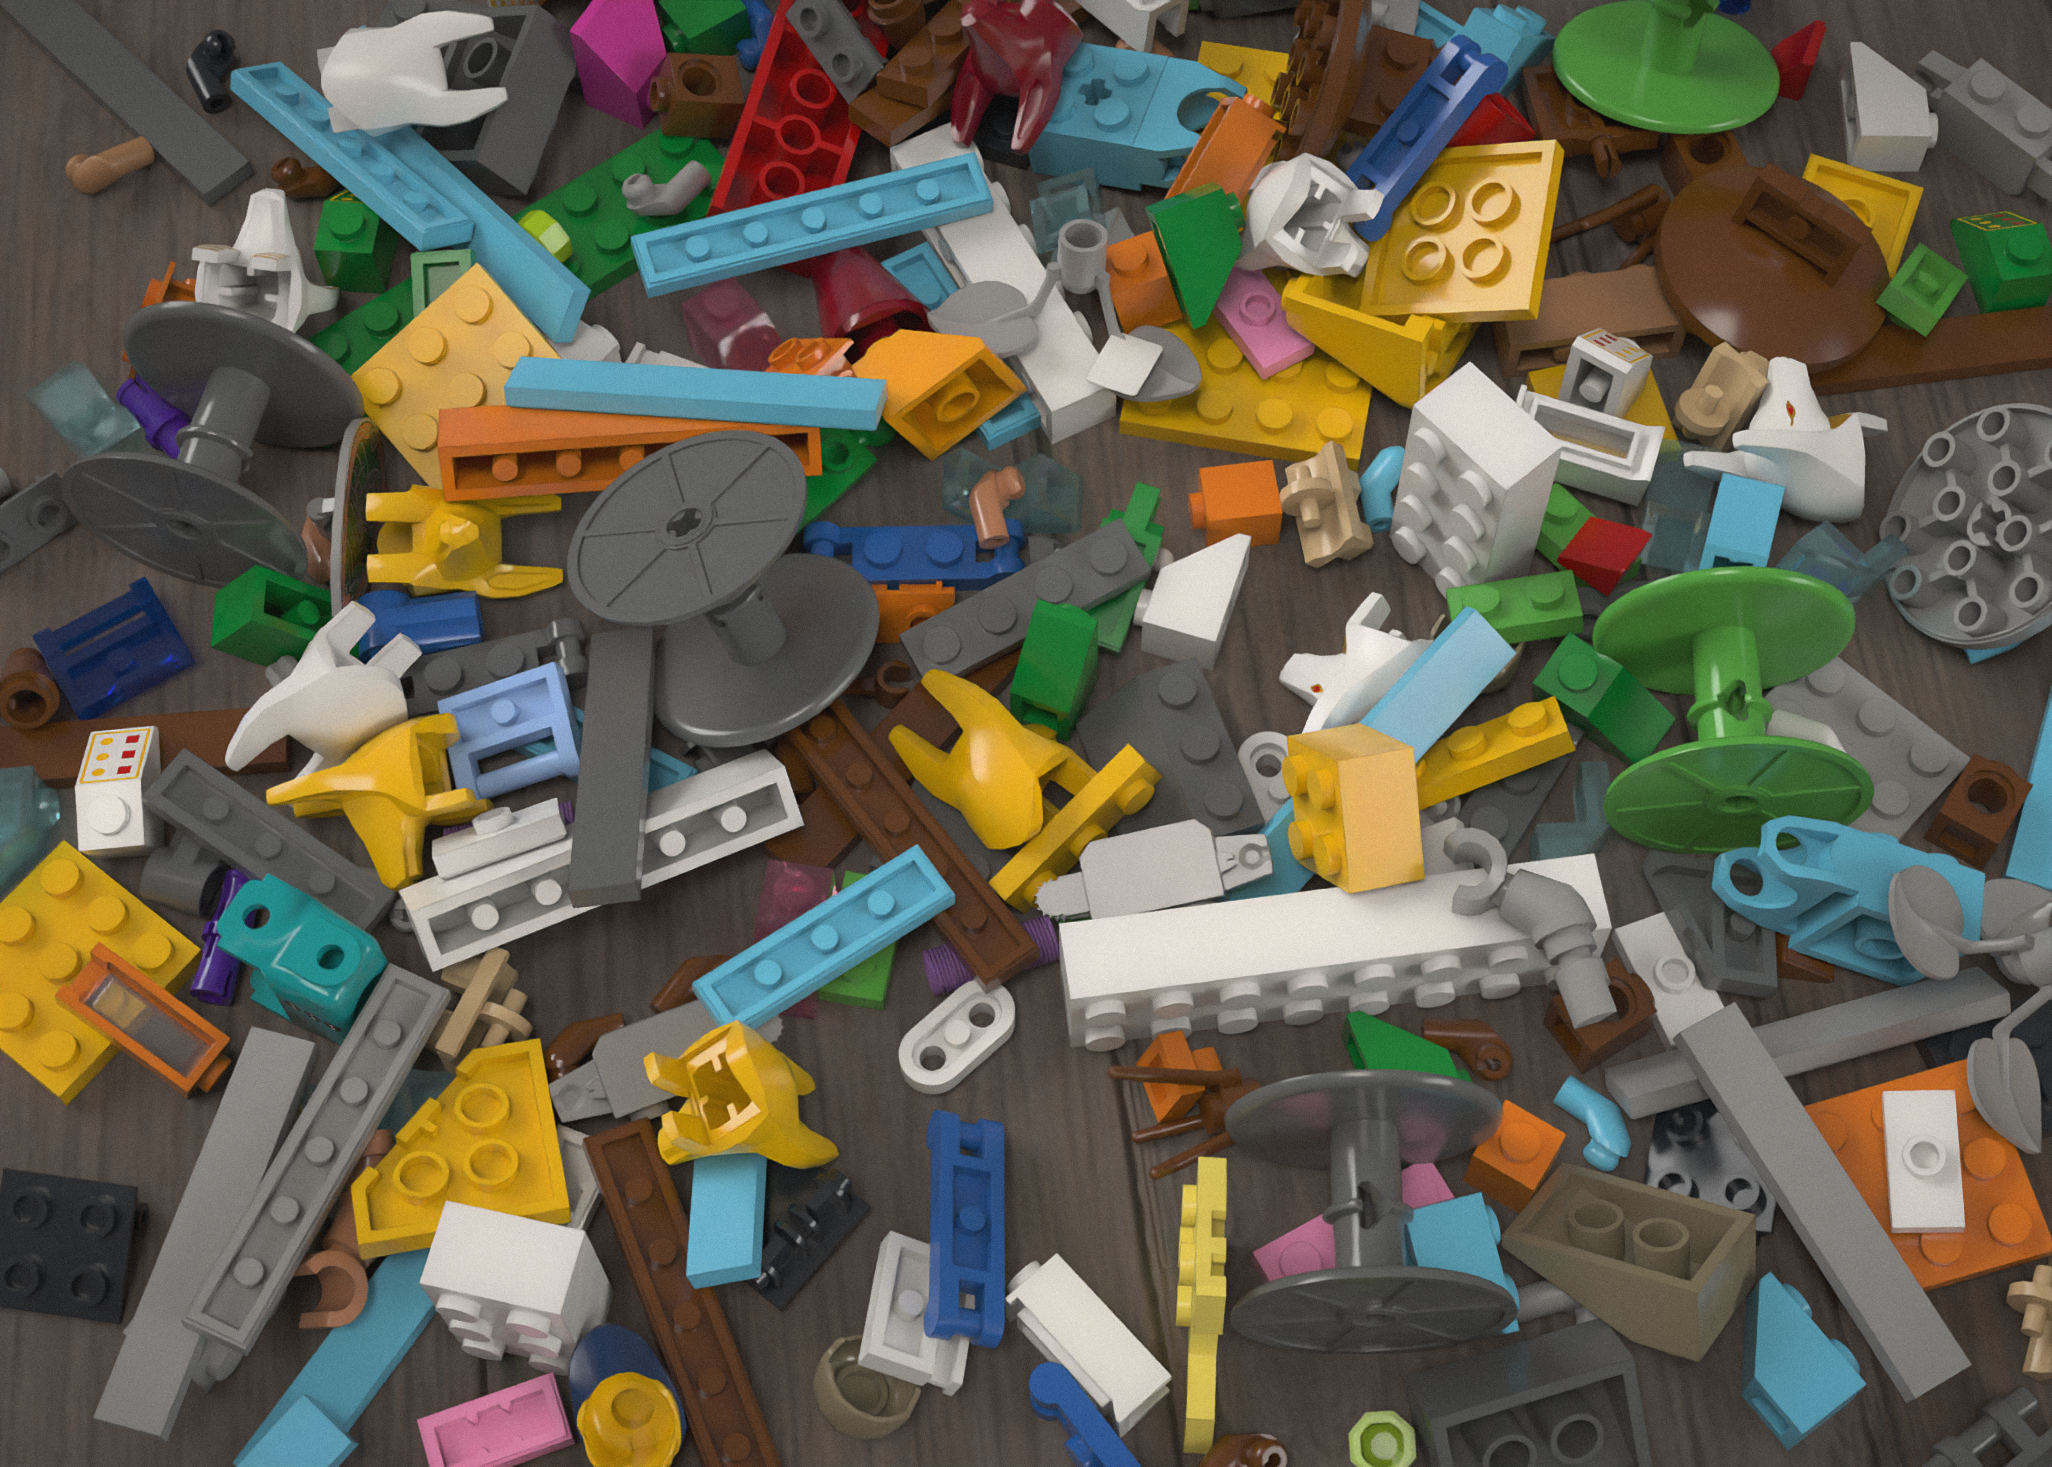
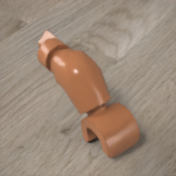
M392 1129L375 1131L347 1180L346 1192L339 1195V1209L322 1240V1246L325 1251L306 1253L293 1275L294 1277L317 1274L322 1287L321 1300L318 1306L312 1312L301 1313L298 1329L313 1330L340 1327L351 1323L362 1312L368 1295V1281L365 1270L377 1257L361 1260L351 1185L368 1166L374 1169L394 1147Z

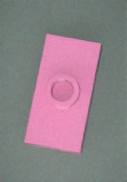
M1233 267L1212 313L1260 377L1264 380L1314 354L1315 344L1287 325L1286 312L1281 310V296L1260 269L1255 271L1239 270Z
M553 1372L417 1420L430 1467H512L576 1444L559 1385Z

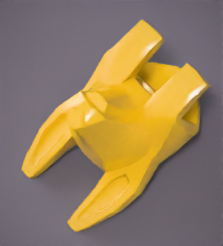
M412 484L407 492L367 493L366 521L385 522L379 531L376 543L379 554L367 556L368 583L403 584L414 598L476 590L479 597L507 599L520 598L552 588L563 582V570L561 568L522 566L502 561L501 519L516 515L561 511V497L555 494L445 502L443 488Z
M938 669L929 670L923 676L921 683L953 715L963 730L951 753L948 754L936 748L902 724L894 727L888 737L913 776L933 796L960 810L971 829L988 849L1002 850L1031 840L1060 812L1058 808L1042 796V792L1050 780L1055 781L1076 796L1098 774L1072 749L1056 741L1057 732L1037 723L1021 725L999 700L978 685Z
M451 713L415 717L390 726L368 739L342 765L311 773L266 790V799L269 806L293 804L295 817L299 819L346 815L354 830L365 844L381 883L394 891L395 894L399 893L401 889L417 884L418 880L423 877L422 853L425 831L429 824L440 826L463 825L471 823L480 814L494 809V803L486 798L476 800L473 790L468 788L451 790L445 750L453 746L461 738L456 717Z
M735 1020L709 1031L693 1043L678 1059L655 1052L644 1057L646 1074L652 1085L669 1093L688 1098L679 1112L671 1110L661 1116L663 1127L658 1132V1148L662 1159L669 1165L673 1166L706 1156L758 1153L785 1166L807 1169L823 1166L839 1156L838 1149L833 1142L810 1130L799 1120L798 1095L805 1096L816 1089L813 1078L786 1055L777 1050L756 1030L743 1022Z

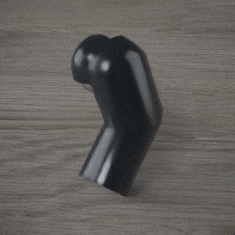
M212 30L207 33L204 41L199 43L186 64V75L204 111L209 114L223 112L230 104V98L221 81L232 66L235 58L234 50L236 44L232 36L223 30Z

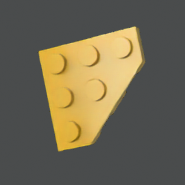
M540 1038L472 1049L456 1067L457 1076L436 1100L430 1097L396 1134V1145L374 1169L368 1166L351 1185L361 1260L430 1248L446 1200L556 1225L571 1222L569 1199Z

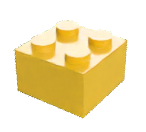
M1361 723L1287 736L1289 757L1283 759L1282 776L1286 790L1293 798L1295 821L1289 824L1288 838L1292 854L1299 861V864L1349 894L1425 879L1414 747Z

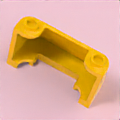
M1374 184L1370 190H1373L1376 185ZM1353 229L1354 233L1369 246L1370 251L1371 242ZM1367 264L1364 270L1356 277L1343 273L1318 276L1305 272L1299 278L1293 276L1286 284L1281 298V310L1286 312L1287 325L1397 404L1411 410L1415 403L1448 379L1482 323H1447L1427 315L1420 317L1411 314L1405 325H1398L1360 312L1359 307Z

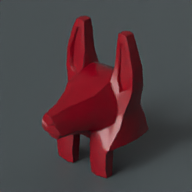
M972 0L969 4L963 5L961 22L969 38L971 48L957 77L952 98L951 133L953 142L956 145L969 148L986 108L994 96L997 95L1019 98V109L1011 149L1017 154L1027 155L1050 121L1060 97L1063 68L1073 56L1084 36L1076 21L1060 4L1055 3V0H1023L1022 4L1006 2V0Z

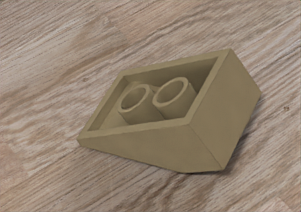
M1565 1162L1560 1164L1501 1235L1502 1247L1632 1342L1696 1362H1700L1756 1283L1755 1214Z

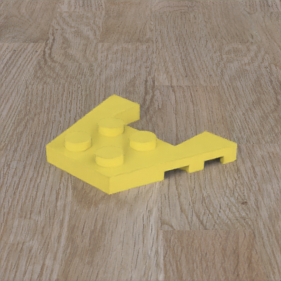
M1198 1157L1196 1185L1183 1184L1176 1326L1189 1327L1183 1453L1207 1454L1213 1445L1216 1355L1218 1335H1223L1226 1302V1276H1224L1226 1238L1224 1236L1227 1203V1158Z

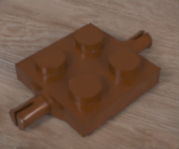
M1553 64L1521 68L1520 89L1531 126L1537 135L1535 139L1536 141L1557 140L1565 151L1564 158L1590 154L1593 156L1597 174L1602 178H1606L1608 169L1611 178L1616 176L1622 168L1617 152L1626 153L1633 150L1657 148L1658 131L1622 123L1590 108L1571 94L1562 84L1554 70Z

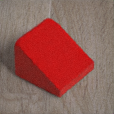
M1820 20L1812 22L1779 42L1772 49L1771 54L1777 64L1780 76L1778 96L1795 101L1803 97L1827 28L1824 26L1825 22Z
M1590 516L1558 556L1556 562L1568 570H1573V574L1609 597L1640 557L1653 535L1640 528Z

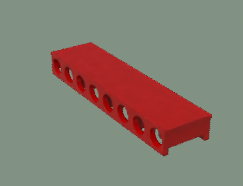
M796 0L779 1L705 218L845 183L862 128L848 119L847 101L785 16ZM842 0L861 27L859 30L861 35L868 37L882 58H885L889 42L869 18L867 13L868 0ZM869 85L868 88L863 92V94L868 90L872 89V86ZM815 257L776 267L809 279Z

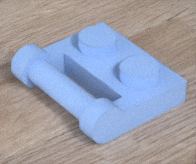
M555 661L437 701L440 714L451 713L455 715L461 737L453 746L448 748L457 790L468 788L475 792L476 800L485 798L490 800L491 798L562 774H566L568 778L579 776L582 741L564 668ZM553 735L556 750L481 775L477 760Z

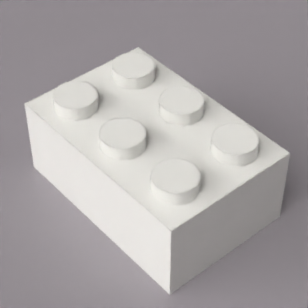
M447 1200L420 1280V1285L436 1307L435 1310L448 1325L449 1331L454 1334L458 1342H462L461 1349L479 1358L495 1361L502 1360L504 1352L528 1357V1364L531 1367L546 1373L553 1372L554 1375L561 1376L569 1375L570 1359L578 1342L591 1329L605 1324L614 1295L610 1282L585 1231Z

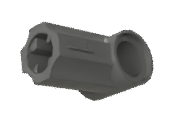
M177 829L169 846H158L147 860L140 881L141 896L146 901L197 918L208 919L217 909L228 863Z

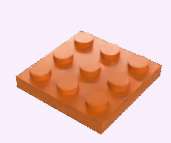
M1967 1059L1803 1106L1924 1292L2052 1256V1237L2016 1146L1996 1132L1984 1120L1971 1098L1967 1081ZM1955 1090L1965 1215L1964 1232L1891 1233L1881 1098L1883 1091Z

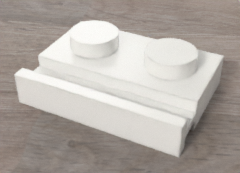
M890 1231L880 1244L857 1365L920 1386L928 1382L942 1387L943 1394L952 1396L963 1383L970 1337L953 1335L950 1340L946 1341L925 1336L924 1315L929 1302L930 1244ZM959 1292V1307L975 1309V1295Z

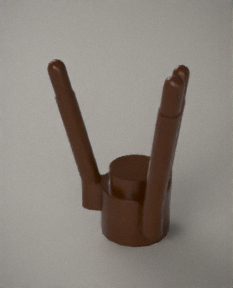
M1649 184L1607 208L1553 228L1550 244L1612 221L1615 231L1623 240L1627 242L1635 240L1640 243L1617 269L1625 270L1630 266L1640 264L1650 252L1654 251L1657 229L1672 201L1661 187Z
M1111 1066L1107 1070L1108 1077L1117 1080L1212 1086L1210 1093L1202 1094L1199 1099L1200 1114L1136 1130L1131 1134L1132 1142L1140 1144L1203 1128L1210 1135L1219 1133L1218 1136L1152 1167L1149 1171V1177L1152 1180H1159L1197 1163L1198 1157H1210L1236 1145L1229 1137L1225 1128L1224 1117L1226 1111L1239 1098L1261 1088L1255 1078L1241 1079V1072L1238 1067L1219 1071L1142 1066Z

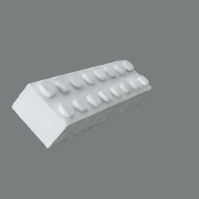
M1594 854L1508 865L1507 872L1513 875L1521 868L1572 885L1584 898L1597 924L1596 929L1592 932L1597 945V949L1591 953L1592 957L1601 956L1612 926ZM1484 868L1426 875L1425 879L1351 894L1339 887L1059 924L1060 980L1071 1048L1086 1046L1088 1050L1097 1052L1119 1048L1125 1044L1126 1040L1152 1037L1155 1040L1159 1034L1179 1030L1183 1031L1185 1038L1189 1037L1192 1031L1218 1028L1221 1033L1237 1034L1252 1030L1258 1023L1284 1019V1022L1289 1025H1304L1320 1020L1327 1013L1350 1011L1352 1013L1359 1010L1368 1015H1376L1386 1011L1390 1005L1416 1002V1005L1419 1007L1432 1008L1450 1003L1455 999V996L1481 993L1484 998L1499 999L1519 992L1522 987L1544 984L1550 990H1559L1554 974L1560 967L1559 965H1550L1545 951L1536 949L1530 935L1499 916L1500 906L1496 905L1493 909L1479 915L1464 916L1452 913L1453 896L1458 886H1477L1485 881L1488 874Z

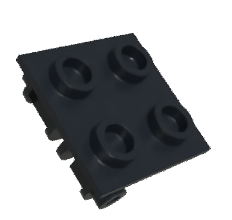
M1709 1098L1656 1113L1643 1184L1755 1214L1756 1247L1760 1245L1761 1237L1773 1234L1778 1203L1712 1100Z
M767 1158L761 1277L743 1281L781 1312L867 1214L871 1207L850 1190L853 1187L852 1182L836 1168H832L829 1173L821 1166L799 1169L782 1165ZM689 1212V1213L686 1215V1218H687L688 1223H689V1226H690V1212Z
M4 1168L0 1190V1307L120 1324L122 1322L133 1229L143 1230L149 1217L148 1203L138 1201V1186Z

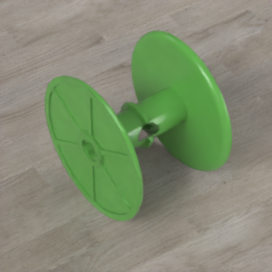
M1628 0L1597 6L1579 14L1568 22L1559 32L1552 49L1554 70L1562 84L1577 99L1595 111L1614 120L1658 132L1707 134L1743 126L1762 116L1772 106L1780 86L1777 64L1766 46L1742 26L1713 13L1720 4V0Z
M1739 566L1702 569L1662 578L1630 591L1609 605L1599 616L1593 628L1592 641L1596 652L1601 655H1607L1624 666L1645 688L1672 694L1694 695L1695 704L1691 706L1686 717L1690 726L1698 731V741L1678 745L1650 755L1634 763L1614 779L1605 793L1603 802L1604 816L1610 826L1629 840L1651 848L1681 854H1722L1743 847L1760 848L1761 826L1770 820L1790 815L1832 821L1845 826L1857 820L1868 809L1874 797L1873 782L1866 768L1849 754L1822 743L1793 737L1766 735L1765 723L1771 721L1773 707L1765 698H1762V690L1780 686L1807 676L1831 662L1845 649L1853 636L1856 622L1854 607L1850 600L1834 586L1810 575L1777 568ZM1779 832L1777 834V850L1801 845L1798 839L1789 833Z

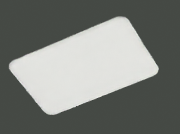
M1124 333L1122 334L1126 340L1111 335L1088 372L1086 381L1129 396H1135L1138 394L1163 348L1161 345Z

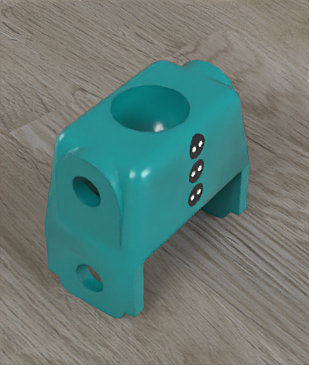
M269 873L266 874L262 881L250 880L246 882L217 922V931L221 936L217 943L219 950L255 969L250 977V984L254 990L250 997L251 1001L289 1023L338 1045H342L389 965L379 943L373 936L310 895ZM262 908L270 912V918L263 927L252 929L245 925V919L252 910Z

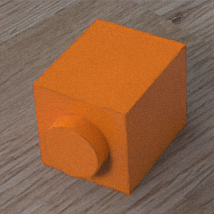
M1153 230L1107 246L1105 271L1110 275L1109 288L1113 305L1125 334L1128 335L1140 326L1151 325L1159 327L1183 318Z
M1273 460L1199 468L1197 493H1188V512L1191 529H1202L1205 548L1238 533L1251 536L1250 547L1279 544L1283 512Z
M1505 1100L1502 1105L1503 1118L1501 1125L1491 1138L1477 1146L1463 1181L1520 1214L1535 1196L1551 1169L1567 1134L1512 1102Z

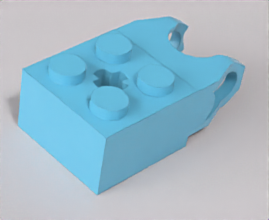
M1080 42L1073 56L1063 68L1060 97L1053 115L1028 152L1033 173L1141 191L1144 184L1170 188L1187 160L1185 155H1190L1200 137L1195 131L1206 127L1220 103L1208 96L1207 93L1219 92L1228 97H1238L1242 100L1244 94L1248 93L1247 88L1197 61Z
M1788 815L1770 820L1761 826L1760 848L1743 847L1722 853L1715 858L1712 889L1728 907L1764 928L1790 936L1788 949L1791 948L1799 953L1903 987L1916 983L1926 976L1917 971L1905 958L1893 934L1888 909L1889 886L1893 879L1892 874L1913 865H1923L1941 874L1953 887L1963 911L1964 927L1961 936L1971 941H1979L1985 873L1960 865L1952 856L1940 853L1928 854L1899 844L1898 839L1885 833L1862 832L1832 821ZM1779 832L1789 833L1795 836L1801 845L1793 849L1778 851L1776 847L1777 834ZM1733 864L1744 865L1762 877L1763 886L1758 895H1744L1733 886L1730 879V869ZM1958 952L1959 958L1965 955L1963 953Z

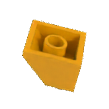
M900 329L892 336L882 338L872 344L865 356L851 366L858 378L886 380L887 401L882 412L883 418L931 461L935 460L1029 390L1019 376L980 337Z

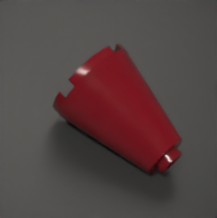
M861 245L815 257L811 267V274L822 338H851L854 343L843 354L851 365L864 357L872 344L882 338L892 336L900 329L936 333L929 325L927 313L931 310Z

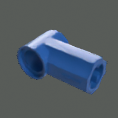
M377 590L361 596L356 601L368 608L375 615L376 619L358 641L359 661L367 664L370 659L399 633L408 636L420 647L422 655L478 644L485 640L480 601L476 590L414 599L400 591Z

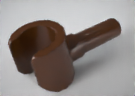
M887 661L879 667L876 677L855 679L840 696H874L878 704L885 708L893 709L909 693V688H893L888 686L886 682H903L907 680L910 668L902 661Z

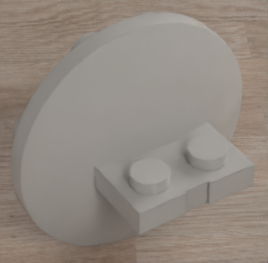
M2012 403L1993 406L1973 413L1954 423L1943 432L1932 435L1926 441L1923 451L1916 457L1899 482L1886 517L1883 519L1879 529L1882 571L1886 587L1897 609L1908 622L1926 635L1950 646L1962 649L1985 650L2005 647L2023 641L2052 624L2051 408L2028 403ZM1891 555L1896 565L1894 573H1892Z

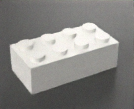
M1468 362L1413 405L1389 535L1400 556L1411 564H1419L1435 580L1438 590L1445 598L1446 589L1528 576L1563 445L1471 362Z

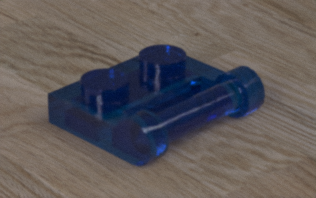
M145 576L128 584L131 589L130 591L54 631L47 627L32 635L79 720L94 719L196 664ZM141 612L145 613V615L140 617L139 619L123 626L122 628L106 635L105 637L89 644L88 646L72 653L71 655H65L66 652L72 650L73 648L89 641L90 639L106 632L107 630L123 623L124 621L140 614Z

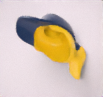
M612 1323L594 1327L585 1334L573 1350L568 1373L577 1432L591 1464L594 1467H670L673 1458L679 1452L687 1428L681 1399L671 1375L663 1368L649 1345L636 1332L625 1326Z

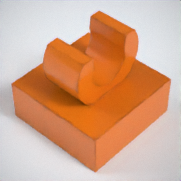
M1182 1030L1159 1034L1136 1063V1066L1204 1071L1223 1070L1214 1047L1201 1048L1191 1052ZM1143 1082L1158 1124L1183 1118L1202 1094L1211 1087Z

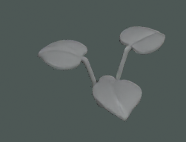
M1119 207L1092 220L1076 219L1069 221L1059 231L1058 246L1052 253L1051 262L1047 264L1046 277L1037 296L1031 303L1027 304L1024 294L1009 284L999 281H982L967 285L951 294L938 308L927 313L928 323L936 333L980 337L1000 358L1016 355L1028 349L1038 339V327L1031 317L1041 313L1056 281L1060 280L1068 291L1076 294H1086L1097 289L1109 338L1113 335L1126 340L1119 330L1109 288L1110 275L1105 271L1107 246L1135 237V235L1128 226ZM1144 325L1137 327L1128 335L1161 345L1163 351L1137 395L1129 396L1111 389L1109 390L1119 397L1130 401L1156 402L1189 395L1194 390L1199 389L1201 370L1195 356L1180 338L1163 328Z
M1913 865L1892 874L1893 879L1890 882L1888 897L1892 931L1903 955L1917 971L1935 980H1948L1954 978L1958 973V952L1963 954L1989 953L1992 957H1995L2000 971L2009 980L2018 984H2034L2039 987L2040 990L1993 1028V1040L1981 1038L1972 1043L1967 1058V1081L1971 1098L1977 1110L1996 1132L2026 1153H2042L2041 1093L2037 1068L2027 1045L2021 1039L2009 1037L2011 1031L2018 1024L2052 999V927L2048 928L2052 911V892L2021 880L2000 878L1986 881L1984 884L1980 933L1983 940L1971 941L1961 936L1964 927L1963 911L1953 887L1941 874L1923 865Z

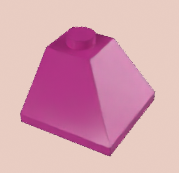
M592 0L569 31L585 104L644 130L656 114V112L652 111L649 102L650 82L653 76H659L667 56L653 0Z

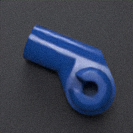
M741 0L747 8L752 38L740 40L736 45V49L740 53L738 58L742 67L747 70L755 69L758 66L775 16L764 0Z

